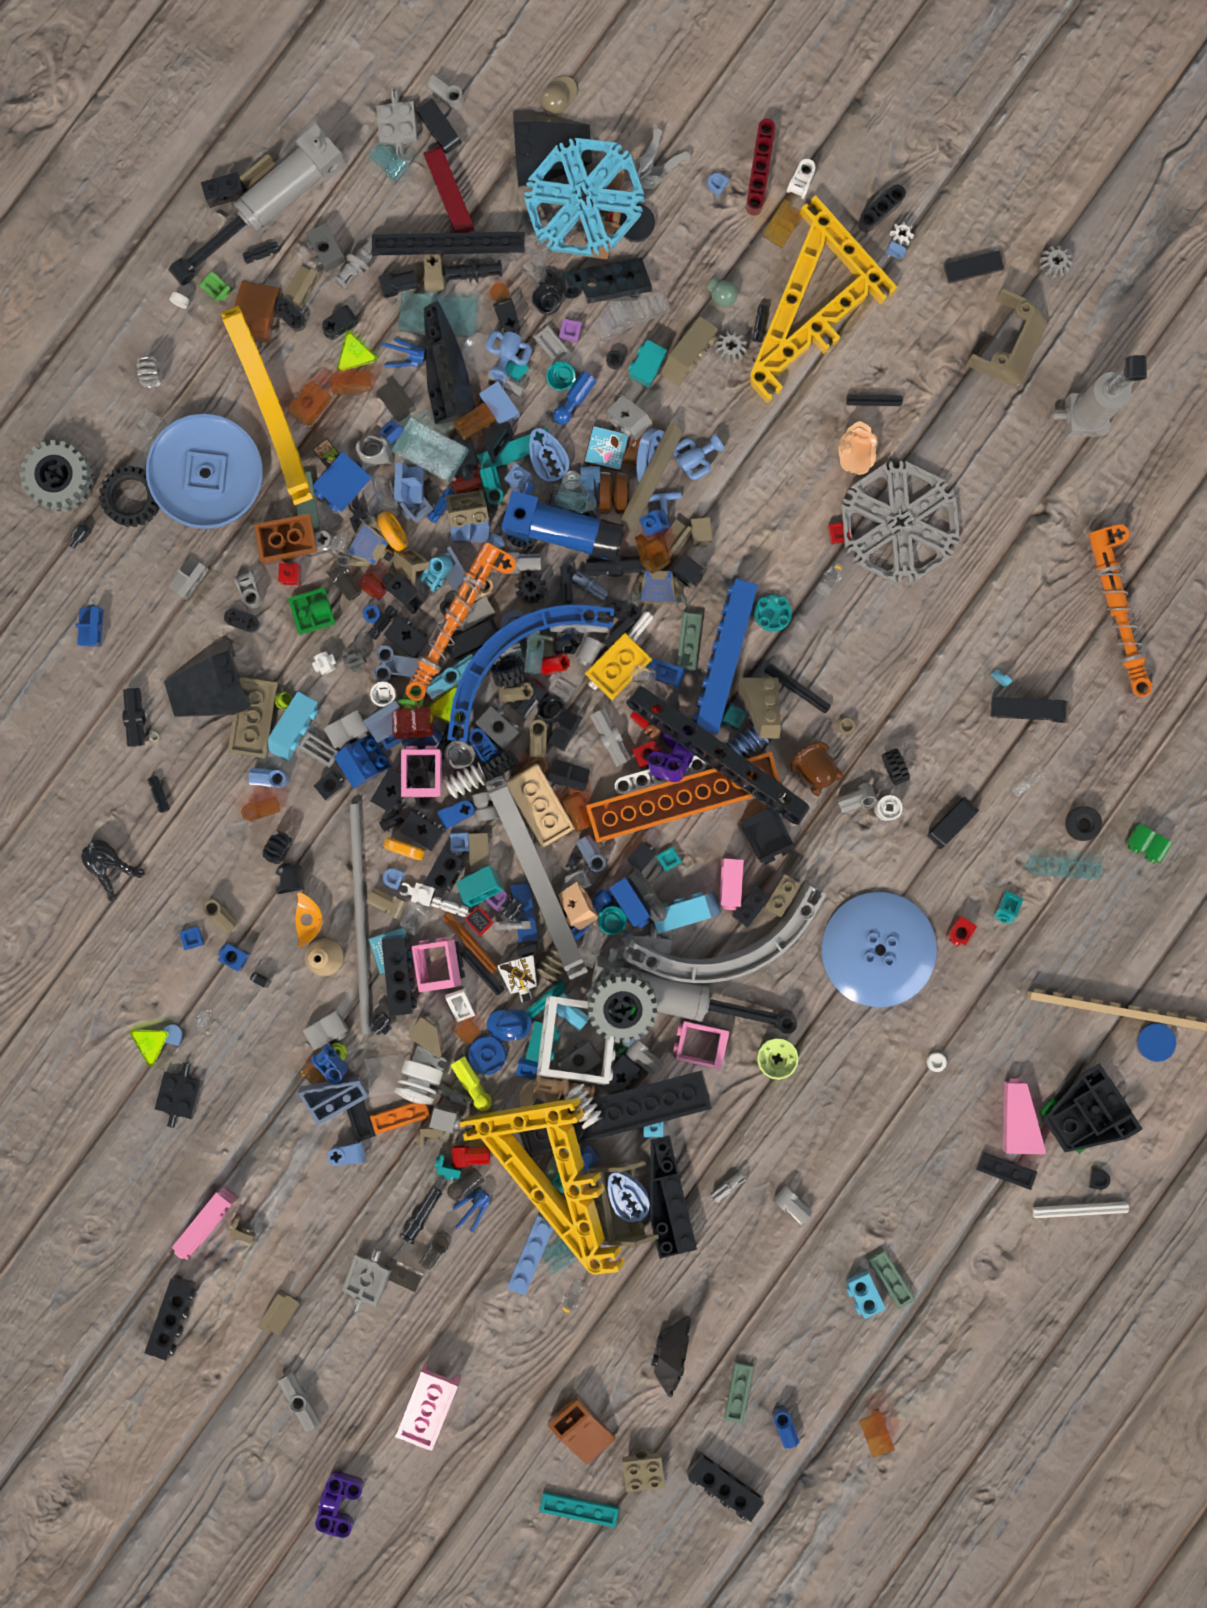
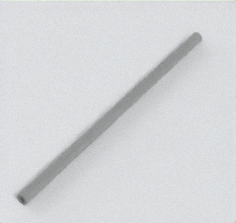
M349 804L361 1035L371 1034V1028L369 1027L370 1006L359 804Z

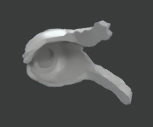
M659 128L654 129L653 140L647 152L634 161L643 189L655 188L664 180L666 173H669L679 162L690 159V154L683 152L673 156L662 166L654 167L653 159L657 153L660 136L662 135V130Z

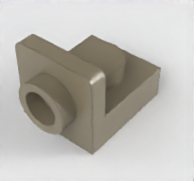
M422 1126L420 1131H417L416 1142L420 1143V1148H424L425 1137H429V1140H440V1137H444L445 1131Z
M238 1215L236 1219H232L228 1230H231L229 1236L251 1244L255 1240L256 1233H253V1229L246 1226L240 1228L239 1225L243 1216Z

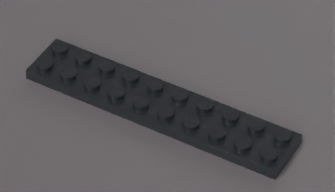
M703 1070L593 1099L590 1105L597 1104L594 1111L601 1110L598 1116L601 1119L587 1127L578 1144L712 1109L713 1106ZM567 1108L569 1114L574 1113V1111H571L570 1108ZM547 1128L522 1131L526 1151L530 1157L553 1151Z

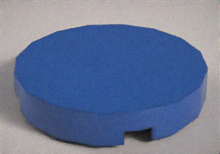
M1159 1023L1148 1024L1143 1027L1136 1040L1137 1049L1140 1054L1154 1062L1165 1061L1170 1058L1175 1052L1177 1044L1173 1031L1166 1025Z
M491 1036L478 1038L469 1048V1064L476 1072L490 1075L496 1073L506 1061L504 1045L500 1040Z

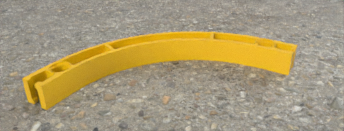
M238 305L221 312L222 320L260 406L280 461L287 490L292 496V501L294 505L313 499L288 422L241 309Z

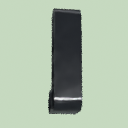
M993 697L991 699L990 717L1050 720L1051 722L1068 723L1069 702L1065 700Z

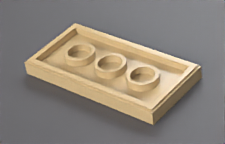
M537 763L505 781L515 803L542 848L575 829Z

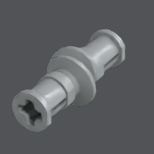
M369 236L368 242L357 251L356 255H347L346 258L349 263L343 267V270L337 276L332 278L334 283L341 289L345 290L347 288L346 285L357 274L362 276L364 274L361 270L362 268L367 271L369 270L366 263L372 259V237Z

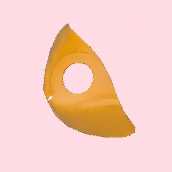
M298 892L295 923L298 934V947H303L314 939L320 931L322 914L312 899ZM306 913L310 914L313 919L312 923L308 926L303 925L300 920L301 916Z

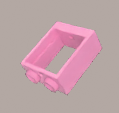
M406 746V750H401L402 797H442V751L437 750V746H425V750H418V746ZM407 755H435V788H407Z
M722 859L719 905H723L725 910H736V906L741 907L744 860Z
M447 937L436 938V942L430 943L428 939L418 941V945L412 946L419 992L461 985L454 939L447 940ZM445 946L450 979L430 982L424 949Z
M683 1020V1024H679L677 1035L680 1036L679 1042L675 1043L672 1054L676 1055L675 1059L721 1069L729 1030ZM687 1027L719 1034L714 1061L682 1054Z

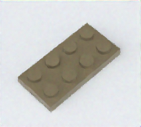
M239 677L242 687L247 691L252 708L233 715L228 753L267 759L268 737L271 734L278 683Z

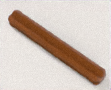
M447 912L442 917L444 922L489 972L494 973L498 969V964L453 914Z

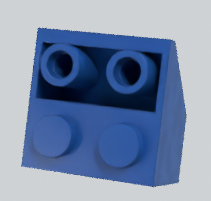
M372 735L344 747L334 756L353 789L369 782L392 767Z

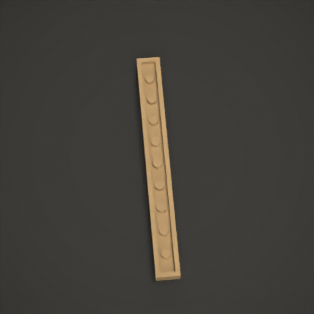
M1034 988V992H1027L1026 999L1207 1031V1019L1204 1022L1197 1021L1198 1017L1186 1015V1018L1183 1019L1178 1018L1179 1014L1167 1012V1015H1161L1159 1010L1148 1009L1147 1012L1140 1011L1141 1007L1129 1005L1128 1009L1121 1008L1122 1004L1110 1002V1005L1102 1004L1103 1000L1092 998L1091 1002L1083 1001L1084 997L1072 995L1070 999L1065 998L1064 993L1053 992V995L1045 994L1046 990Z

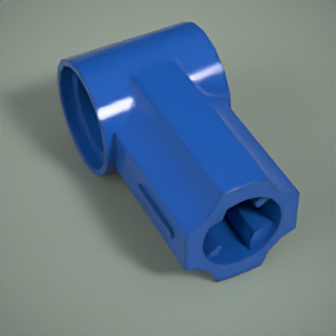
M783 1406L776 1407L772 1412V1417L784 1449L796 1447L800 1441L790 1413ZM780 1415H786V1419H785V1420H783V1421H778V1420H777L778 1416H780Z

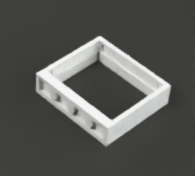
M553 996L547 997L537 1075L603 1085L609 1084L613 1077L611 1062L615 1059V1050H613L614 1037L612 1036L609 1040L606 1039L601 1077L549 1069L557 1004L588 1009V1002ZM608 1007L611 1014L616 1016L615 1010Z

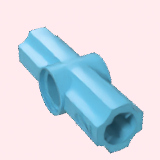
M472 654L451 668H447L442 674L431 680L430 685L427 684V693L432 700L459 684L466 667L473 658ZM450 672L457 674V678L453 682H449L447 679Z

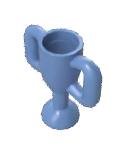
M499 331L491 332L486 342V349L490 353L500 355V361L498 366L491 368L489 371L490 376L499 381H506L508 377L505 370L507 362L512 360L518 365H526L531 356L532 347L522 342L521 337L516 333L505 332L503 334ZM498 337L501 340L500 348H493ZM519 348H524L522 358L519 359L516 354Z
M716 434L712 435L711 443L701 449L697 448L693 439L685 438L678 442L673 455L676 457L681 470L685 474L687 473L690 479L698 480L710 472L711 465L704 455L714 449L717 451L724 450L723 444ZM688 445H690L691 447L690 450H687L682 454L678 452ZM700 463L705 466L695 473L692 471Z

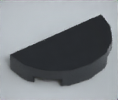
M627 617L604 641V644L609 648L629 630L635 621L631 617Z

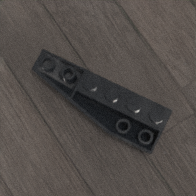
M435 301L424 307L427 389L435 425L470 417L476 414L469 376L457 339L439 301Z
M670 1135L651 1139L650 1222L653 1234L658 1235L659 1238L655 1240L659 1259L697 1250Z

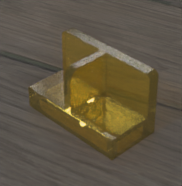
M786 199L783 200L763 234L764 238L780 248H783L802 218L799 213L790 209L791 202Z

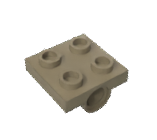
M639 1447L633 1451V1456L622 1457L626 1492L665 1488L661 1452L650 1454L649 1449Z

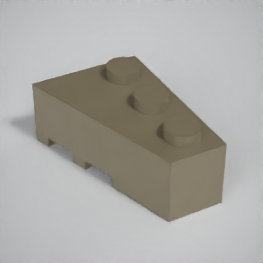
M700 316L669 354L661 374L680 387L688 374L693 372L699 359L702 360L707 353L706 349L709 346L712 347L717 341L716 334L718 328Z
M740 678L738 691L752 717L751 720L760 739L780 738L781 716L778 678Z

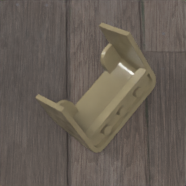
M1002 289L996 301L1015 309L1017 317L1026 321L1011 354L999 351L993 355L990 362L972 354L966 366L1005 384L1015 386L1022 381L1047 327V320L1030 300Z
M624 1161L588 1169L586 1174L600 1172L601 1178L596 1182L595 1186L588 1183L589 1188H598L599 1184H603L605 1189L598 1198H592L595 1202L605 1238L603 1245L638 1246L659 1239L658 1235L645 1234V1227L641 1221L627 1222L618 1217L611 1205L608 1194V1178L611 1172L625 1171L634 1177V1168L646 1165L645 1161ZM615 1175L613 1180H618L620 1182L621 1177L617 1178ZM624 1192L623 1196H627L629 1198V1194Z

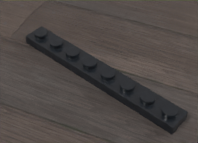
M525 232L373 234L371 252L372 256L525 253Z

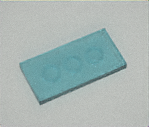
M402 293L399 332L425 334L424 307L439 301L456 337H475L477 299Z
M410 418L391 451L450 483L468 454L469 449Z

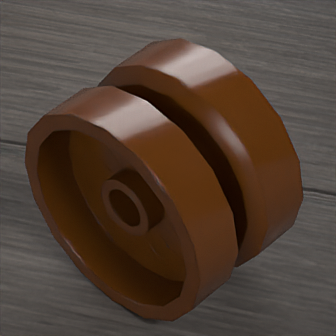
M600 472V514H610L611 502H615L616 514H624L627 502H629L627 472H617L615 484H612V474L610 472Z

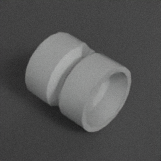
M488 792L472 795L474 806L478 808L475 811L477 822L500 818Z

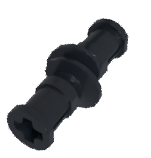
M471 258L468 265L461 264L451 267L444 265L446 283L449 280H466L467 278H469V283L472 282V278L475 279L476 283H479V277L503 276L501 259L497 260V262L475 264Z

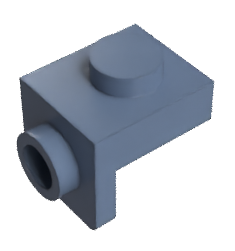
M424 495L423 503L406 505L403 502L400 503V506L403 508L402 514L407 520L412 519L416 523L434 509Z

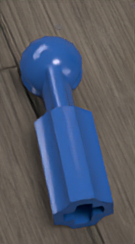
M584 371L580 374L566 394L568 399L565 404L557 407L553 412V418L556 423L564 425L570 422L572 418L571 411L575 405H581L596 384V379Z
M600 889L595 892L591 902L597 915L603 908L610 905L612 895L606 889ZM591 924L582 930H578L575 926L571 927L569 925L574 938L579 940Z

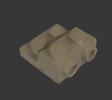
M483 490L445 496L451 527H462L465 524H481L484 521H489Z

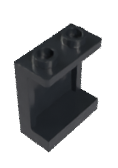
M767 808L740 821L759 863L764 862L766 865L775 861L774 856L782 854V856L793 852L792 848L795 847V844L792 842L780 815L772 809Z

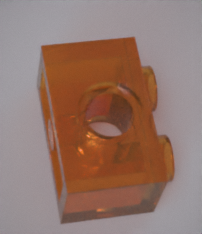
M311 381L303 386L301 395L292 400L288 411L306 427L310 428L330 403L332 397L319 385ZM307 400L314 401L311 407L304 406Z

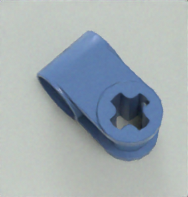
M363 1142L334 1147L327 1155L328 1162L333 1166L365 1162ZM335 1151H337V1154H341L342 1156L339 1158L338 1161L336 1160V1158H332V1156L335 1154Z

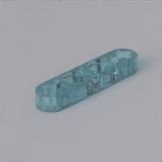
M1031 858L1026 863V869L1032 875L1098 879L1103 872L1101 865L1096 862ZM1037 861L1038 865H1045L1046 873H1043L1044 869L1041 868L1036 869V872H1034L1031 864ZM1053 862L1059 865L1060 869L1057 873L1050 871L1049 867ZM1071 864H1076L1079 868L1078 873L1075 875L1069 872ZM1082 864H1085L1084 868L1087 869L1092 868L1093 865L1094 869H1097V873H1094L1092 876L1090 872H1083Z

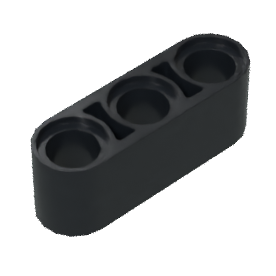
M432 98L416 108L420 119L438 145L442 147L445 154H448L462 144L459 136Z
M899 184L891 186L866 208L859 218V229L863 232H870L895 211L905 198V188ZM897 193L900 198L895 199L892 197V194ZM877 206H884L886 211H880ZM869 218L871 219L872 223L867 224L864 222L863 219Z
M489 620L452 637L455 644L452 646L446 645V650L451 660L458 659L481 648L487 640L499 631L495 621Z
M410 755L407 758V770L412 788H431L424 759L419 755ZM414 758H418L420 766L414 769L411 767V761ZM418 777L425 779V784L422 787H417L415 784ZM414 797L417 806L422 809H429L434 804V797H429L430 802L426 806L421 805V797Z
M966 796L963 797L927 834V837L942 849L977 814L979 809Z

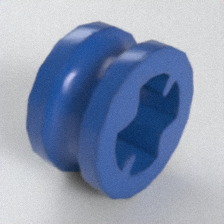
M369 605L363 610V617L369 623H376L381 617V612L376 606ZM371 609H374L375 614H377L375 618L372 617L373 619H369L367 614L369 610L371 612Z

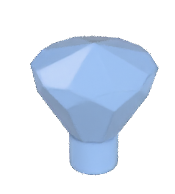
M491 532L488 543L497 548L504 547L505 544L501 536Z

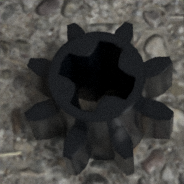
M514 897L511 901L507 898L501 905L504 908L502 913L511 921L515 918L519 920L525 913L522 911L525 906Z
M376 1012L369 1018L371 1021L369 1027L378 1036L381 1033L385 1035L392 1029L390 1026L392 1020L384 1012L380 1014Z

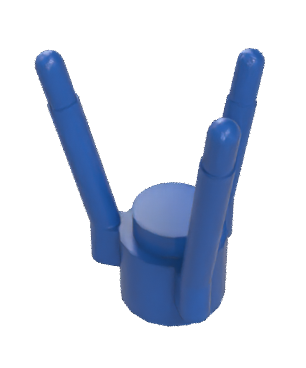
M394 338V342L408 348L384 342L381 343L384 347L409 353L408 360H412V362L384 364L385 368L418 367V363L423 364L425 349H422L420 346H415L397 338Z
M481 1188L478 1191L474 1189L470 1195L453 1207V1210H456L470 1199H472L471 1202L474 1204L456 1225V1229L460 1228L476 1208H481L470 1229L471 1232H474L486 1208L491 1204L489 1202L491 1197Z

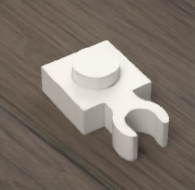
M402 883V885L408 887V891L406 893L399 892L401 895H412V902L430 907L435 888L416 883L415 888H413L408 883Z
M417 1045L412 1062L429 1067L433 1065L436 1069L442 1071L444 1068L440 1067L438 1062L441 1060L447 1062V1059L444 1057H434L425 1048Z

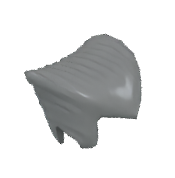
M369 434L362 443L361 441L356 443L358 466L362 469L378 464L393 463L392 451L384 437L380 436L378 438Z

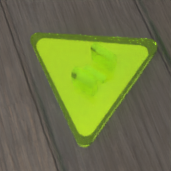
M350 331L346 332L337 367L339 372L378 360L377 356Z
M453 686L424 709L430 715L450 723L453 699L458 686ZM457 712L455 714V720L459 723L460 712Z
M130 1030L129 1033L149 1067L154 1066L169 1033L156 1030Z

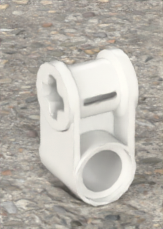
M804 159L799 163L789 183L787 193L797 194L804 200L815 172V164L812 160ZM808 167L811 172L806 174L801 169Z

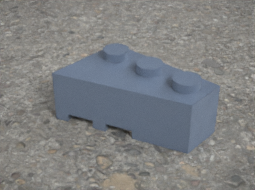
M355 1075L342 1078L337 1084L325 1081L300 1086L298 1094L318 1126L368 1098L369 1090L361 1076Z

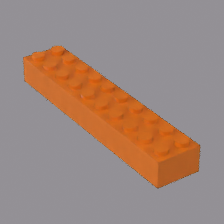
M772 752L747 759L781 783ZM713 768L683 777L679 782H665L586 805L596 842L599 843L754 797Z

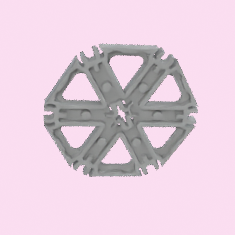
M899 461L898 469H895L893 463L889 462V470H887L886 462L852 485L849 489L854 491H847V494L851 495L852 500L844 499L841 505L845 539L844 548L852 545L846 553L856 552V557L852 561L856 562L859 558H861V561L855 565L896 584V576H898V584L902 583V576L908 578V583L912 582L913 577L914 582L951 558L952 556L947 554L952 555L954 551L949 549V545L957 546V541L960 540L956 496L953 499H948L953 496L954 491L949 494L945 493L944 488L949 484L945 483L941 487L939 486L945 481L944 479L907 461L904 462L905 469H903L902 461ZM914 475L928 482L931 485V490L909 504L907 477ZM879 477L885 478L887 481L889 505L864 494V487ZM945 507L949 515V531L945 533L920 520L938 508ZM853 513H858L880 525L861 538L855 539L851 534L850 516ZM908 517L903 523L904 527L899 525L892 528L897 523L896 518L902 520ZM848 528H849V533H850L851 541H849V539L847 538ZM892 540L893 569L886 571L870 563V554ZM912 540L936 552V558L920 569L914 567Z

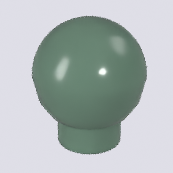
M714 277L707 286L713 301L720 307L731 306L737 299V288L728 280L721 281Z

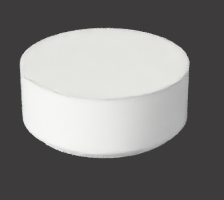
M172 292L169 298L173 304L184 309L189 304V299L178 292Z
M933 1052L927 1057L926 1064L930 1070L940 1072L946 1067L947 1061L943 1054Z

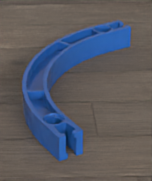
M590 605L554 606L526 614L497 631L474 655L459 681L451 709L448 740H456V737H452L454 726L459 725L464 726V738H460V741H468L470 716L477 690L490 667L511 646L534 633L559 626L578 625L612 629V621H609V623L598 622L597 617L598 613H610V616H614V608ZM592 611L594 619L592 621L585 620L584 612ZM460 711L466 715V719L462 723L455 720V714Z

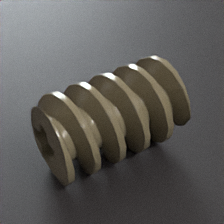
M551 949L550 951L553 956H546L548 963L541 962L544 969L537 968L536 970L543 978L555 985L552 979L559 980L556 973L563 974L564 972L561 967L564 966L558 951Z

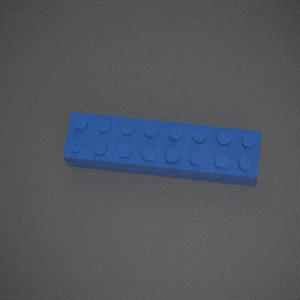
M735 579L734 583L729 585L726 597H730L729 602L725 601L721 613L724 616V620H720L716 632L720 634L719 639L715 638L711 652H714V657H710L706 669L710 671L709 676L705 675L701 687V689H705L704 694H700L696 706L700 708L699 713H695L693 717V722L715 737L719 732L758 584Z

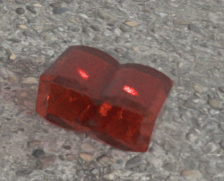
M419 706L413 710L402 708L393 712L392 734L399 740L434 735L433 712L425 706Z

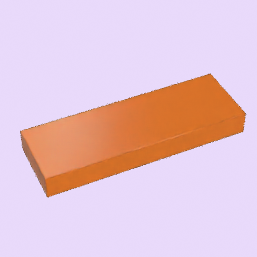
M411 1102L371 1115L370 1119L377 1135L429 1118L431 1114L428 1104Z

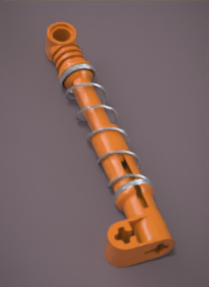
M1119 524L1088 534L1097 565L1095 569L1096 575H1100L1103 586L1101 592L1105 593L1108 606L1106 609L1110 611L1111 617L1115 616L1116 618L1111 627H1118L1121 639L1116 644L1123 645L1126 655L1121 659V663L1126 667V670L1129 669L1127 674H1130L1128 678L1132 679L1130 681L1132 693L1136 697H1145L1152 691L1149 676H1146L1148 672L1144 671L1147 668L1143 667L1146 655L1145 653L1138 652L1143 645L1135 643L1133 633L1137 631L1138 627L1129 623L1128 616L1133 610L1129 608L1126 598L1128 592L1124 591L1121 580L1123 575L1118 570L1121 567L1119 562L1116 561L1112 549L1113 547L1123 545L1129 537L1128 528L1125 525ZM1107 531H1111L1112 536L1117 531L1124 535L1121 537V540L1118 537H1114V544H1111ZM1103 554H1105V556H1106V560H1107V563H1108V567H1107V568H1106V564H1105V561H1104V558H1103ZM1109 575H1111L1112 577V584L1110 582ZM1139 682L1146 684L1147 690L1145 693L1137 691L1136 686Z
M484 542L470 570L463 575L464 581L458 592H454L455 598L450 607L445 609L447 612L444 616V619L447 620L444 625L437 624L441 631L436 641H428L432 649L428 656H420L417 661L419 670H415L417 673L413 674L414 679L411 678L405 689L408 698L418 701L425 696L428 689L427 684L430 685L431 682L429 680H433L431 676H435V674L441 671L438 661H446L445 656L442 654L446 645L452 646L455 644L451 636L455 629H463L462 624L467 614L472 613L471 607L476 598L480 597V590L485 588L486 579L491 570L493 569L501 574L513 572L516 567V561L510 554L490 543ZM499 554L503 555L501 561L508 560L510 567L503 569L502 563H498L497 567L494 566ZM480 567H482V571L480 572L477 580H475L476 574L478 573ZM470 586H471L472 589H471L469 595H467L466 593H467L468 589H469ZM414 685L420 687L421 692L418 696H412L410 693V689Z

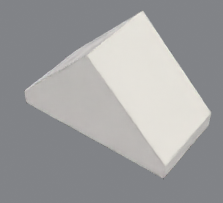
M465 988L445 995L457 1022L475 1016Z

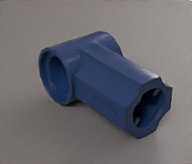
M427 721L419 727L416 733L403 740L402 745L405 750L406 746H418V750H422L425 746H435L440 743L443 735L432 721Z

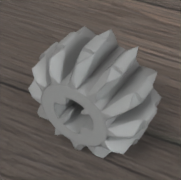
M1060 245L1056 249L1050 246L1048 251L1045 250L1042 253L1043 257L1040 258L1039 262L1043 265H1041L1040 270H1046L1045 276L1050 273L1052 279L1056 275L1062 278L1064 274L1070 271L1069 267L1073 264L1070 261L1072 254L1066 255L1067 248L1062 251Z
M726 331L725 336L719 335L720 341L715 342V346L718 347L715 349V353L720 354V360L725 357L726 364L729 363L730 359L735 364L737 358L742 360V354L747 352V349L744 348L747 342L741 341L743 339L742 334L736 337V331H733L732 335H730L729 331ZM730 344L734 345L732 350L728 349Z
M145 355L138 358L136 366L140 384L148 388H155L161 385L163 371L159 358L156 355Z

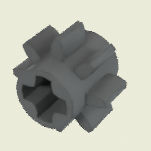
M355 648L345 650L347 655L342 656L346 669H352V672L362 670L361 665L365 664V660L361 650L356 651Z

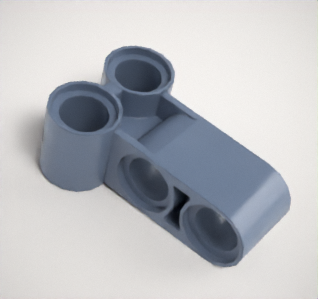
M386 645L379 647L376 652L378 660L382 663V665H378L374 670V676L379 682H389L392 676L414 679L413 674L417 673L415 670H419L417 662L419 658L396 656L392 648ZM384 650L391 652V656L387 660L381 659V653ZM382 669L388 671V676L384 679L378 677V673Z

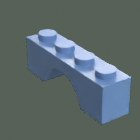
M540 1212L537 1214L507 1286L508 1289L524 1296L553 1231V1227Z

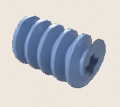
M752 725V732L746 729V736L740 733L738 734L739 740L734 737L732 738L733 745L730 742H726V745L741 756H743V753L750 756L749 749L756 752L755 745L762 748V741L769 743V739H760L755 726Z

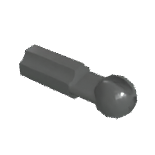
M638 871L629 875L627 881L649 913L650 919L655 922L665 920L668 913L667 909L661 903L642 872Z

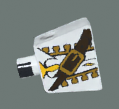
M534 955L497 965L511 994L519 992L521 1002L533 999L530 988L537 986Z

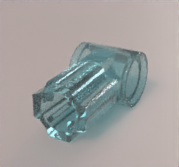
M381 145L375 146L369 156L370 160L381 167L387 176L395 182H398L409 168V165L402 158L392 155Z
M563 489L558 491L555 498L557 506L575 510L577 513L591 512L597 505L595 497L591 494L584 495Z
M531 635L527 640L525 673L541 674L545 645L540 635ZM533 640L541 642V646L538 649H533L530 646Z

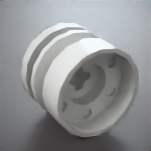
M405 1060L401 1074L408 1077L407 1081L398 1080L397 1083L405 1088L396 1087L394 1093L414 1103L433 1105L434 1099L428 1097L427 1094L436 1095L437 1092L429 1087L430 1084H440L443 1072L420 1063Z

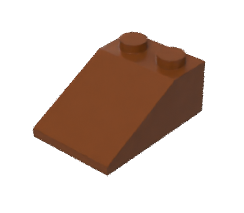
M242 281L234 307L239 305L254 341L270 344L276 312L275 303L278 301L280 288Z
M311 514L254 524L260 562L265 565L285 562L317 552Z

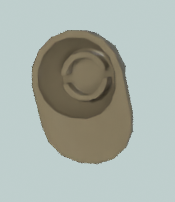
M568 76L554 79L541 95L542 107L552 114H559L565 111L577 96L575 81Z

